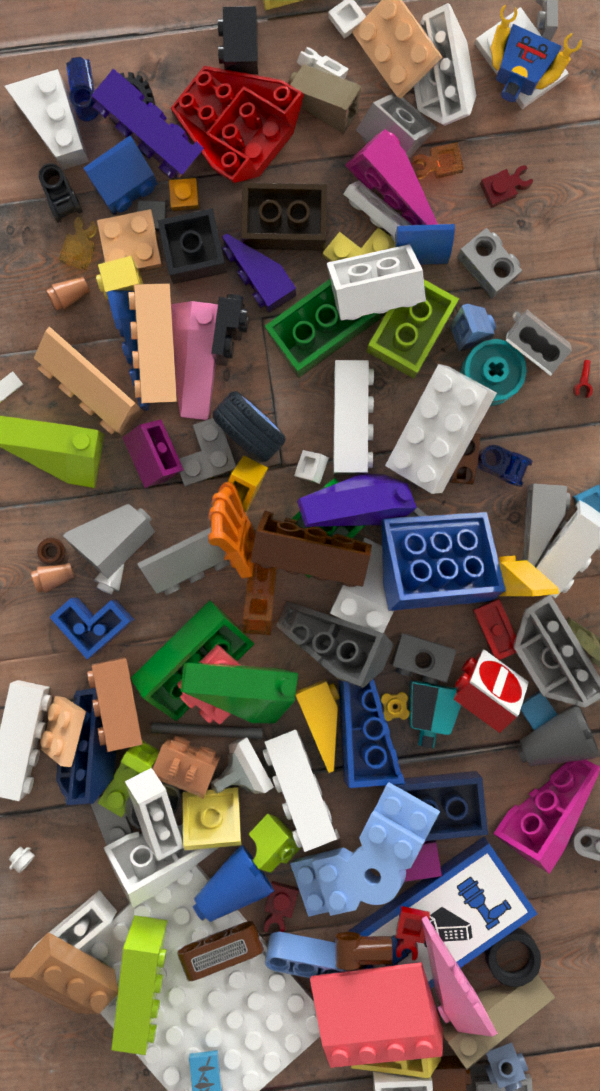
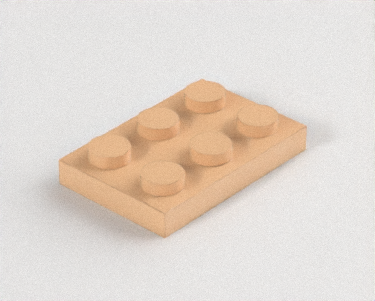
M381 0L352 31V34L399 98H402L443 58L402 0Z

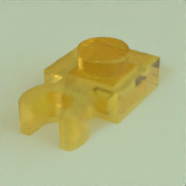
M77 217L74 222L76 233L75 235L67 233L59 260L62 263L87 271L95 248L94 242L90 241L89 238L96 234L97 225L94 221H91L90 227L83 230L81 229L83 220L81 217Z

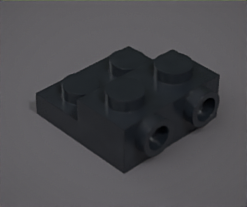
M227 294L226 297H219L211 352L216 365L227 366L228 358L233 359L234 342L232 341L242 340V332L247 333L248 310L244 309L245 304H243V297L240 295Z

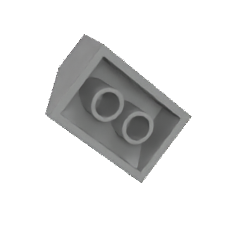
M211 527L137 563L156 594L164 592L166 596L181 589L180 583L189 579L192 584L206 577L205 571L213 567L215 571H218L230 565L229 559L224 560L225 551L219 546L208 543V534L211 533Z

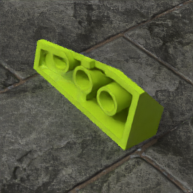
M0 416L1 448L68 484L90 488L96 487L105 434L99 430Z

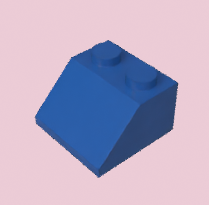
M131 136L83 168L94 189L113 215L117 212L122 213L126 211L134 200L140 196L145 197L149 195L155 186L158 185L154 173Z

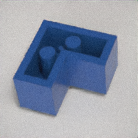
M78 597L70 598L50 616V619L87 660L97 655L135 620L117 599L109 601L93 615Z

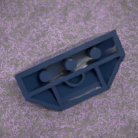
M96 688L76 691L73 703L85 710L86 713L72 767L60 766L57 763L56 781L68 806L93 804L114 779L116 750L108 752L106 745H100L98 728H102L103 724L101 716L95 717L92 700L98 699Z

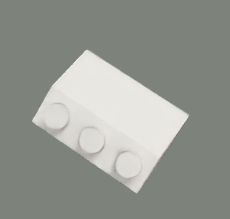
M410 244L327 263L334 299L341 320H355L363 315L385 313L390 309L412 307L417 303L426 301L423 270Z

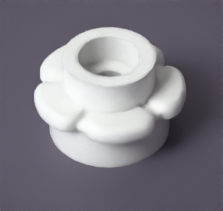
M19 847L9 858L12 862L9 869L12 870L14 868L18 873L22 872L35 857L30 851L31 848L23 849Z

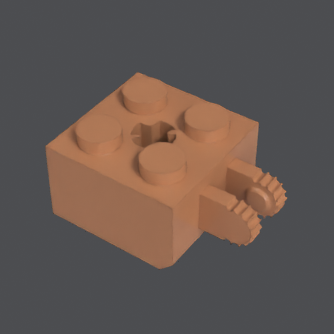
M174 736L173 739L169 737L160 749L153 771L160 781L204 799L220 757L216 756V752L208 747L200 746V749L190 746V741L185 738Z

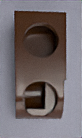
M474 434L450 478V483L474 484L481 434Z

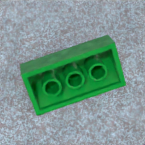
M329 279L264 327L284 360L296 376L300 378L384 317L387 312L363 315L355 320H341Z
M209 600L130 679L143 699L177 721L190 708L181 699L180 696L183 693L177 685L182 680L184 662L199 663L217 644L238 661L255 643L224 611Z

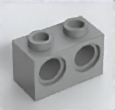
M486 228L460 249L457 258L492 299L517 279L522 269L520 268L519 260L513 254H508L502 247L503 243L500 237L494 232L491 233ZM476 248H486L488 250L489 255H479L476 251ZM494 268H502L506 272V277L500 278L496 276Z

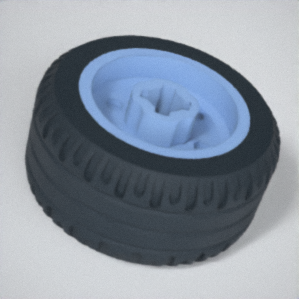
M237 391L229 393L213 411V419L219 427L259 462L270 460L285 443V435L254 404Z

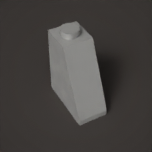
M126 504L66 532L63 537L74 550L109 579L155 533V530L149 523L152 520L151 517L143 509L139 508L136 510L131 505Z

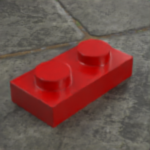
M495 599L473 609L472 611L492 656L501 660L515 654L516 651L513 646L516 635L500 599Z

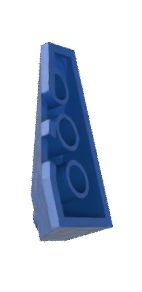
M112 290L107 292L116 329L119 330L121 337L125 339V342H122V350L128 364L132 366L129 372L134 387V380H140L139 368L133 369L132 351H138L137 339H131L130 322H136L135 310H129L128 292L134 291ZM141 397L137 398L139 407L143 411H148L150 403H141Z

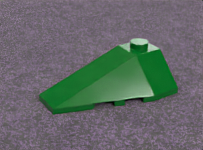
M184 662L180 691L250 723L275 724L295 701L298 673L273 667Z

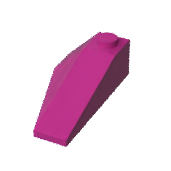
M588 760L566 762L550 776V780L538 790L535 788L529 793L530 797L518 807L515 805L507 812L494 835L527 861L550 874L569 842L598 777L600 767Z

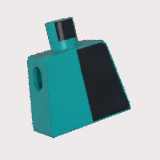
M410 679V715L408 721L411 728L420 730L419 746L434 748L437 733L451 734L461 705L453 700L458 688Z

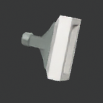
M247 737L237 739L229 744L227 767L219 776L211 781V787L215 793L218 794L224 791V788L230 785L240 786L247 792L251 791L254 794L266 793L274 788Z

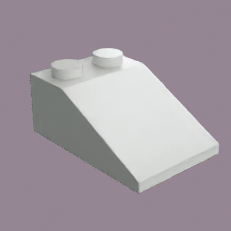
M364 538L363 542L372 545L363 587H348L342 584L329 613L345 621L384 633L394 611H388L383 586L382 545Z

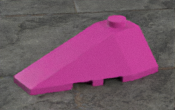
M384 129L375 135L345 164L352 174L371 191L375 188L381 193L385 203L396 210H400L403 213L402 217L410 224L438 225L406 152L400 146L399 139L393 133Z

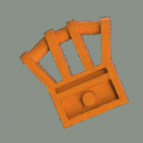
M225 482L219 487V493L214 494L211 504L213 507H211L208 515L211 521V533L208 534V543L219 546L225 551L224 560L229 559L231 566L236 568L241 579L252 577L254 563L251 562L256 531L243 509L235 485L231 482Z

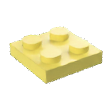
M238 787L226 788L218 794L213 790H207L204 799L190 792H183L184 850L241 845Z

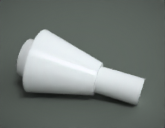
M124 564L109 579L102 573H99L94 579L98 583L96 588L111 595L113 591L119 592Z

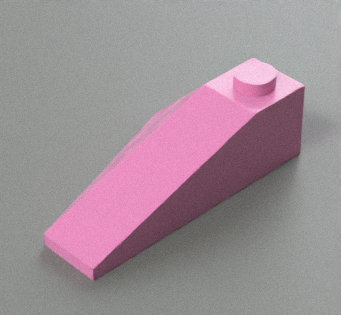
M195 301L171 304L176 394L182 418L205 421L209 419L216 363L211 352L218 304Z
M425 916L422 918L435 992L441 1003L437 1007L440 1015L446 1024L451 1021L457 1032L495 1036L498 1033L477 993L428 917Z

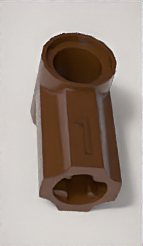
M340 932L335 935V965L337 968L355 970L360 968L361 965L392 964L391 936H361L355 932Z

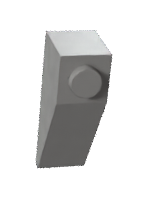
M531 484L527 486L523 560H527L534 567L565 516L566 510L570 507L571 497L570 493H567V486Z

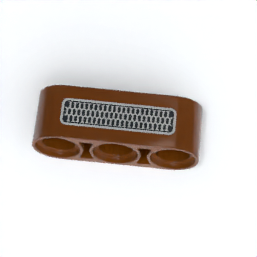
M247 921L187 944L178 950L177 955L187 981H195L252 959L261 954L264 948L254 922Z

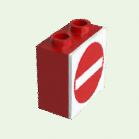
M483 649L475 658L470 657L464 663L461 669L464 673L455 683V687L458 689L453 700L501 733L519 715L529 682Z

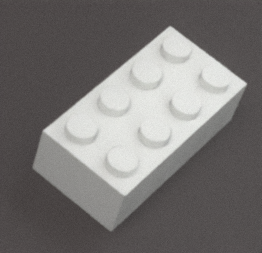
M438 364L385 466L431 494L443 493L497 393L448 366Z

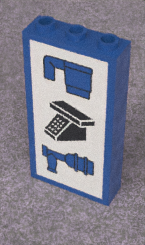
M482 837L440 867L442 876L420 880L348 930V932H355L361 936H391L392 964L364 965L363 969L422 962L431 989L434 987L426 940L424 944L417 942L418 957L415 961L412 960V950L408 948L402 950L401 957L396 955V945L400 938H396V928L401 906L430 912L429 920L460 968L536 916L537 912L485 837Z

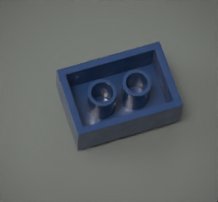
M477 771L404 778L405 784L395 785L440 811L425 841L488 835L483 779Z

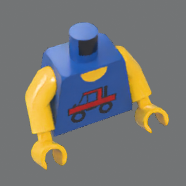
M504 5L500 10L501 25H497L491 44L493 67L498 71L496 80L505 85L501 92L502 98L509 102H515L520 92L532 95L535 89H544L557 81L570 62L571 58L569 56L571 53L581 48L582 40L579 41L576 48L570 49L568 47V40L572 37L573 33L567 35L564 40V50L561 52V45L515 24L509 28L510 22L516 19L518 12L515 7L513 17L505 19L503 11L506 5Z

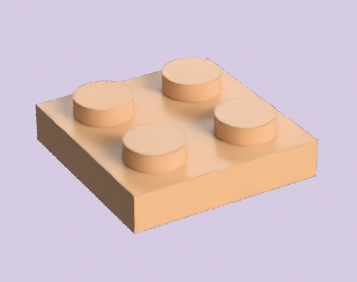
M151 209L97 220L105 262L132 256L139 271L163 266Z
M55 696L53 704L48 709L49 721L46 731L43 732L41 737V750L60 766L72 767L86 711L65 697Z

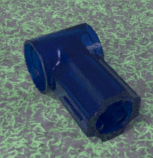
M82 57L71 58L66 63L70 87V102L79 119L83 121L94 120L98 113L92 107L94 102L91 100V95L95 91L91 62L89 59ZM83 101H89L84 105H80Z

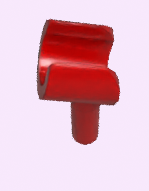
M584 360L580 383L576 384L573 388L575 396L579 395L581 386L586 388L585 398H589L593 393V388L588 383L590 360Z

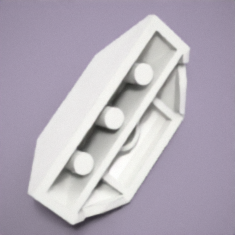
M449 3L422 17L420 23L422 29L443 58L414 86L418 111L444 126L469 116L477 96L467 40Z

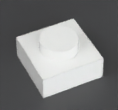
M344 0L328 12V18L344 39L351 35L352 31L366 17L354 0Z
M303 450L294 476L320 484L329 457Z

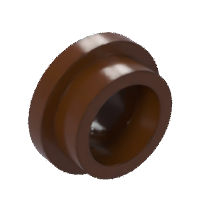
M46 538L39 544L37 554L40 561L44 564L57 565L64 559L66 549L59 539ZM52 546L57 551L53 557L48 554V549Z

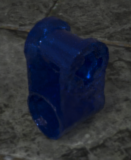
M489 445L481 449L478 456L479 469L516 487L523 486V476L527 467L533 463L530 458L511 452L498 445ZM487 451L494 453L496 456L494 466L487 464L485 461Z

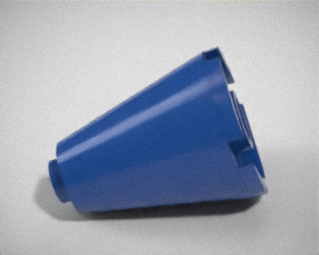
M244 845L236 848L194 897L196 904L193 906V909L202 921L207 919L209 922H212L266 898L274 892L268 878L254 864L253 856Z

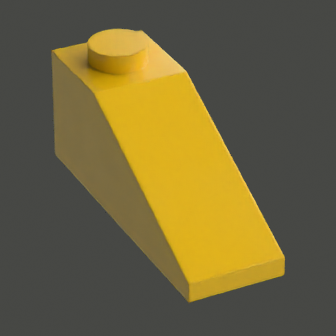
M515 555L499 557V565L506 590L500 596L559 594V588L527 560L516 561Z
M324 679L296 691V697L328 773L334 771L338 712L336 700L340 699L334 683L329 685L327 680Z

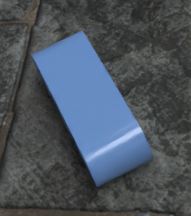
M274 932L269 936L265 965L270 970L311 978L313 975L347 971L339 969L335 965V942L285 932Z

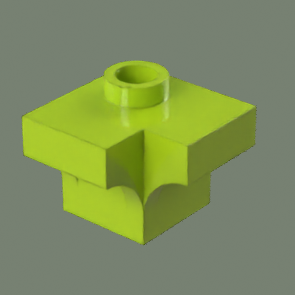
M267 814L249 833L257 847L256 856L253 860L254 864L258 869L270 873L280 863L287 864L302 848L297 847L292 831L280 818L271 814Z

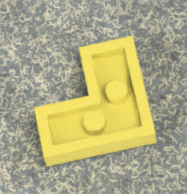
M378 227L364 246L360 248L339 232L324 250L322 256L329 262L395 248V242Z

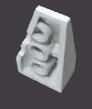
M182 824V825H178L177 827H178V830H179V833H180V837H181V840H182V843H183V824ZM139 832L130 833L104 847L119 884L132 908L160 893L218 849L184 850L183 847L158 861L145 841L143 833L139 834Z

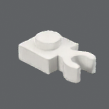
M308 47L305 49V52H300L297 63L301 66L304 64L342 79L346 78L349 70L326 55L324 57L319 56L316 51Z

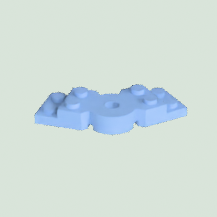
M388 783L359 837L362 846L357 848L354 853L343 847L297 858L290 863L308 917L327 912L332 916L354 911L362 901L371 905H382L391 901L402 887L406 878V869L411 868L440 811L395 785ZM370 868L376 869L381 876L374 875Z

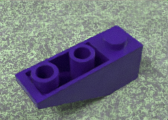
M229 234L222 236L224 242L223 253L230 263L235 261L240 268L237 274L245 286L250 284L255 291L252 297L260 309L265 307L268 313L296 296V287L280 264Z

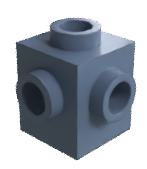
M512 1043L493 1049L486 1054L490 1065L485 1066L491 1085L497 1083L499 1089L505 1087L506 1091H513L523 1087L521 1080L526 1079L524 1072L528 1071V1067L523 1054H516ZM504 1062H508L512 1066V1072L508 1075L504 1074L501 1070Z

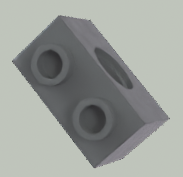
M400 632L390 664L396 667L395 672L411 677L414 672L423 675V681L438 685L439 680L447 682L456 650ZM421 652H426L429 655L428 664L423 667L417 666L415 663L416 656Z

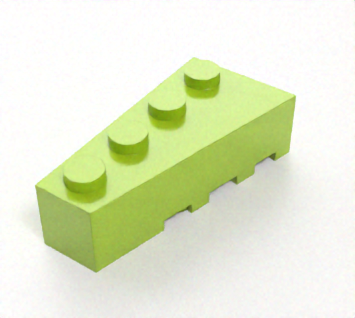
M134 915L123 947L112 1051L146 1055L148 1044L155 1041L157 1025L152 1023L153 1018L157 1019L160 1007V1000H157L156 996L157 993L161 992L163 975L160 974V969L164 968L167 949L163 948L168 920Z

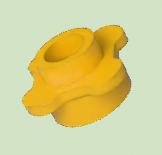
M400 692L398 695L385 693L382 695L381 702L383 703V714L386 721H391L393 718L405 720L409 717L410 712L407 710L406 702L408 701V696L406 693ZM394 704H397V705H398V708H397V709H393L392 706H393Z

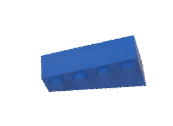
M338 679L344 782L349 788L383 786L388 783L393 785L405 784L374 679L364 688Z

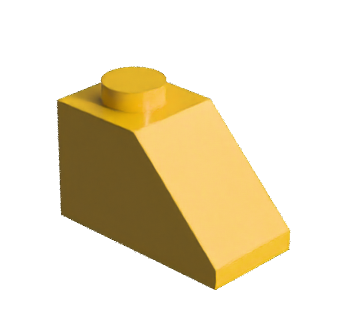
M243 455L231 473L228 482L235 485L243 509L247 513L262 484L268 467Z

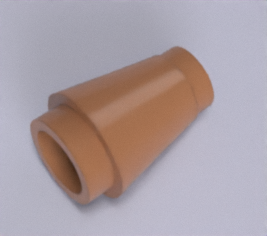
M83 277L52 284V288L46 290L56 311L61 308L63 310L67 309L90 292Z
M70 563L41 566L31 572L37 593L42 591L47 593L71 579H75Z

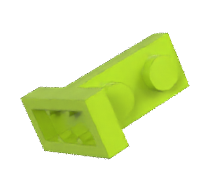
M143 740L142 745L130 747L121 760L122 763L114 774V779L107 786L98 804L122 818L125 814L126 802L130 796L125 781L152 768L160 750Z

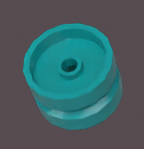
M492 339L483 341L472 349L461 364L460 373L497 393L490 405L491 407L501 405L519 391L525 382L527 368L525 358L520 351L507 341ZM493 371L495 375L492 377L488 372Z

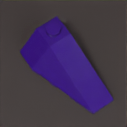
M359 474L301 497L297 501L305 527L381 525L383 519L407 517L417 508L408 483L385 474Z

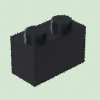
M256 6L223 7V18L218 19V35L223 37V46H218L219 64H224L225 70L258 74Z

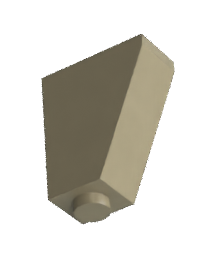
M304 64L298 73L293 72L290 76L288 84L300 90L304 95L301 108L344 134L358 113L361 86Z

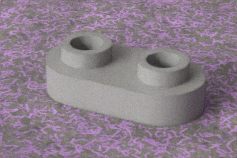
M587 826L577 828L571 836L572 847L581 856L600 861V830ZM588 836L589 841L586 844H581L582 837Z

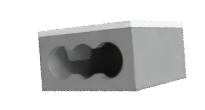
M527 309L506 335V341L550 376L572 351L571 345L567 340Z

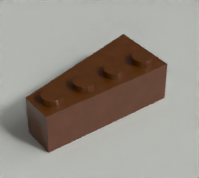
M264 511L256 530L251 556L252 563H257L263 568L275 567L284 569L286 572L294 575L301 573L311 575L321 581L334 580L348 587H363L371 556V544L340 534H335L332 538L327 536V533L321 528H301L296 525L297 520L286 517L283 522L274 519V513Z

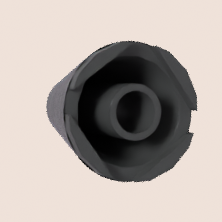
M571 705L520 739L521 746H518L517 750L522 762H528L530 766H539L600 757L599 749L581 707Z

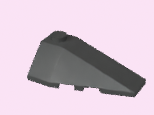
M288 601L276 624L277 628L337 679L364 688L383 671L394 645L384 633Z

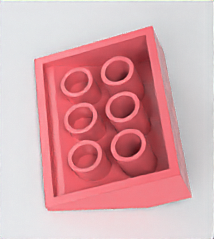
M422 962L311 976L310 982L322 1046L330 1068L442 1057L443 1026Z

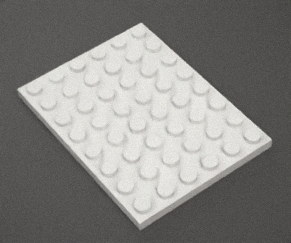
M197 864L157 895L134 908L129 903L113 918L108 926L79 950L115 969L117 986L119 988L123 947L134 915L168 920L163 948L167 949L164 968L160 969V974L163 975L161 992L157 993L156 999L160 1000L158 1017L157 1019L153 1018L152 1023L157 1025L155 1041L148 1044L146 1055H136L167 1091H192L189 1064L190 1053L218 1050L222 1091H260L320 1037L314 998L295 975L276 972L267 968L265 959L268 944L260 935L264 950L258 956L201 979L187 981L177 955L179 949L202 938L247 922L238 910L212 922H209L207 919L202 921L193 909V906L196 904L194 897L210 880ZM118 995L100 1013L113 1029Z

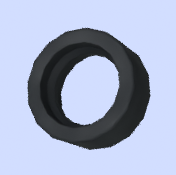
M517 928L485 950L486 963L495 979L510 987L524 986L531 982L539 973L541 966L540 950L531 935L523 929ZM509 941H519L529 951L528 962L517 971H504L497 963V951Z

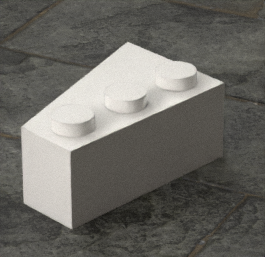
M58 69L5 86L15 104L63 170L89 162L67 88Z

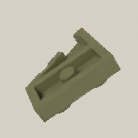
M568 617L566 621L580 645L591 655L590 660L600 667V638Z

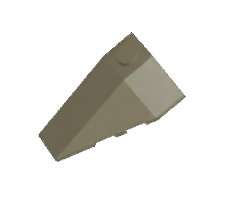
M538 974L531 982L524 986L510 987L503 984L479 992L477 995L498 1034L491 1037L457 1032L452 1022L450 1021L446 1024L440 1013H438L443 1026V1037L466 1070H468L554 1000L555 996Z

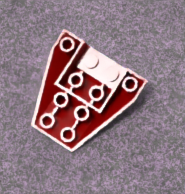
M203 66L172 105L171 110L194 143L197 141L204 147L201 153L213 170L231 182L237 183L260 177L292 137L304 95L300 90L283 80Z

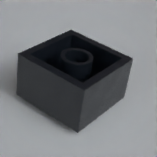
M213 208L157 220L168 272L173 284L227 273Z

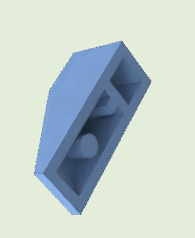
M465 304L461 306L450 324V329L460 352L483 341L490 340L495 334L496 325L492 315H487L485 308Z

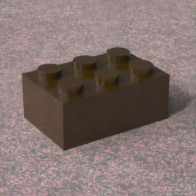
M243 182L242 243L253 249L325 250L327 184Z

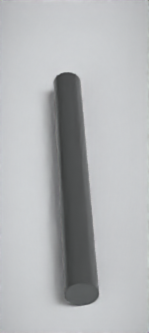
M152 722L151 733L262 739L263 728Z

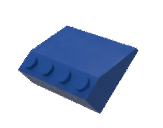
M487 512L388 518L381 521L383 586L388 611L490 602L506 591Z

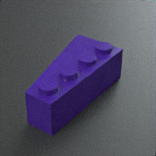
M113 68L91 95V100L94 102L92 107L104 119L109 116L117 123L115 129L123 137L131 136L139 144L137 147L146 158L150 159L153 157L161 164L158 168L169 179H172L173 176L179 179L204 147L197 141L191 145L188 142L189 138L186 136V132L179 125L167 124L165 122L167 118L163 111L151 102L146 104L143 101L144 95Z

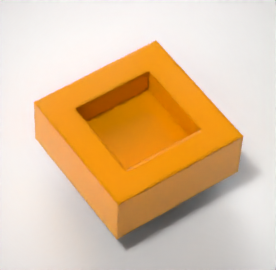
M196 178L169 180L172 211L199 209Z

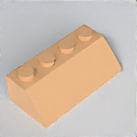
M135 284L134 292H128L129 310H135L136 322H130L131 339H137L138 351H132L133 369L139 368L140 379L134 380L135 398L141 397V403L177 402L170 284Z
M49 327L45 331L34 356V359L41 364L37 369L50 380L53 376L61 382L58 387L70 398L75 394L82 401L79 406L90 416L96 413L103 420L99 424L110 434L116 431L122 436L144 411L52 328Z

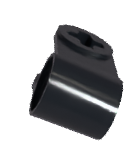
M53 163L42 166L38 177L56 222H62V218L73 213H83L77 196L62 169ZM60 176L58 183L54 185L48 184L51 177Z

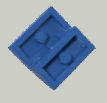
M455 224L397 226L395 247L410 244L420 265L448 264L453 247Z

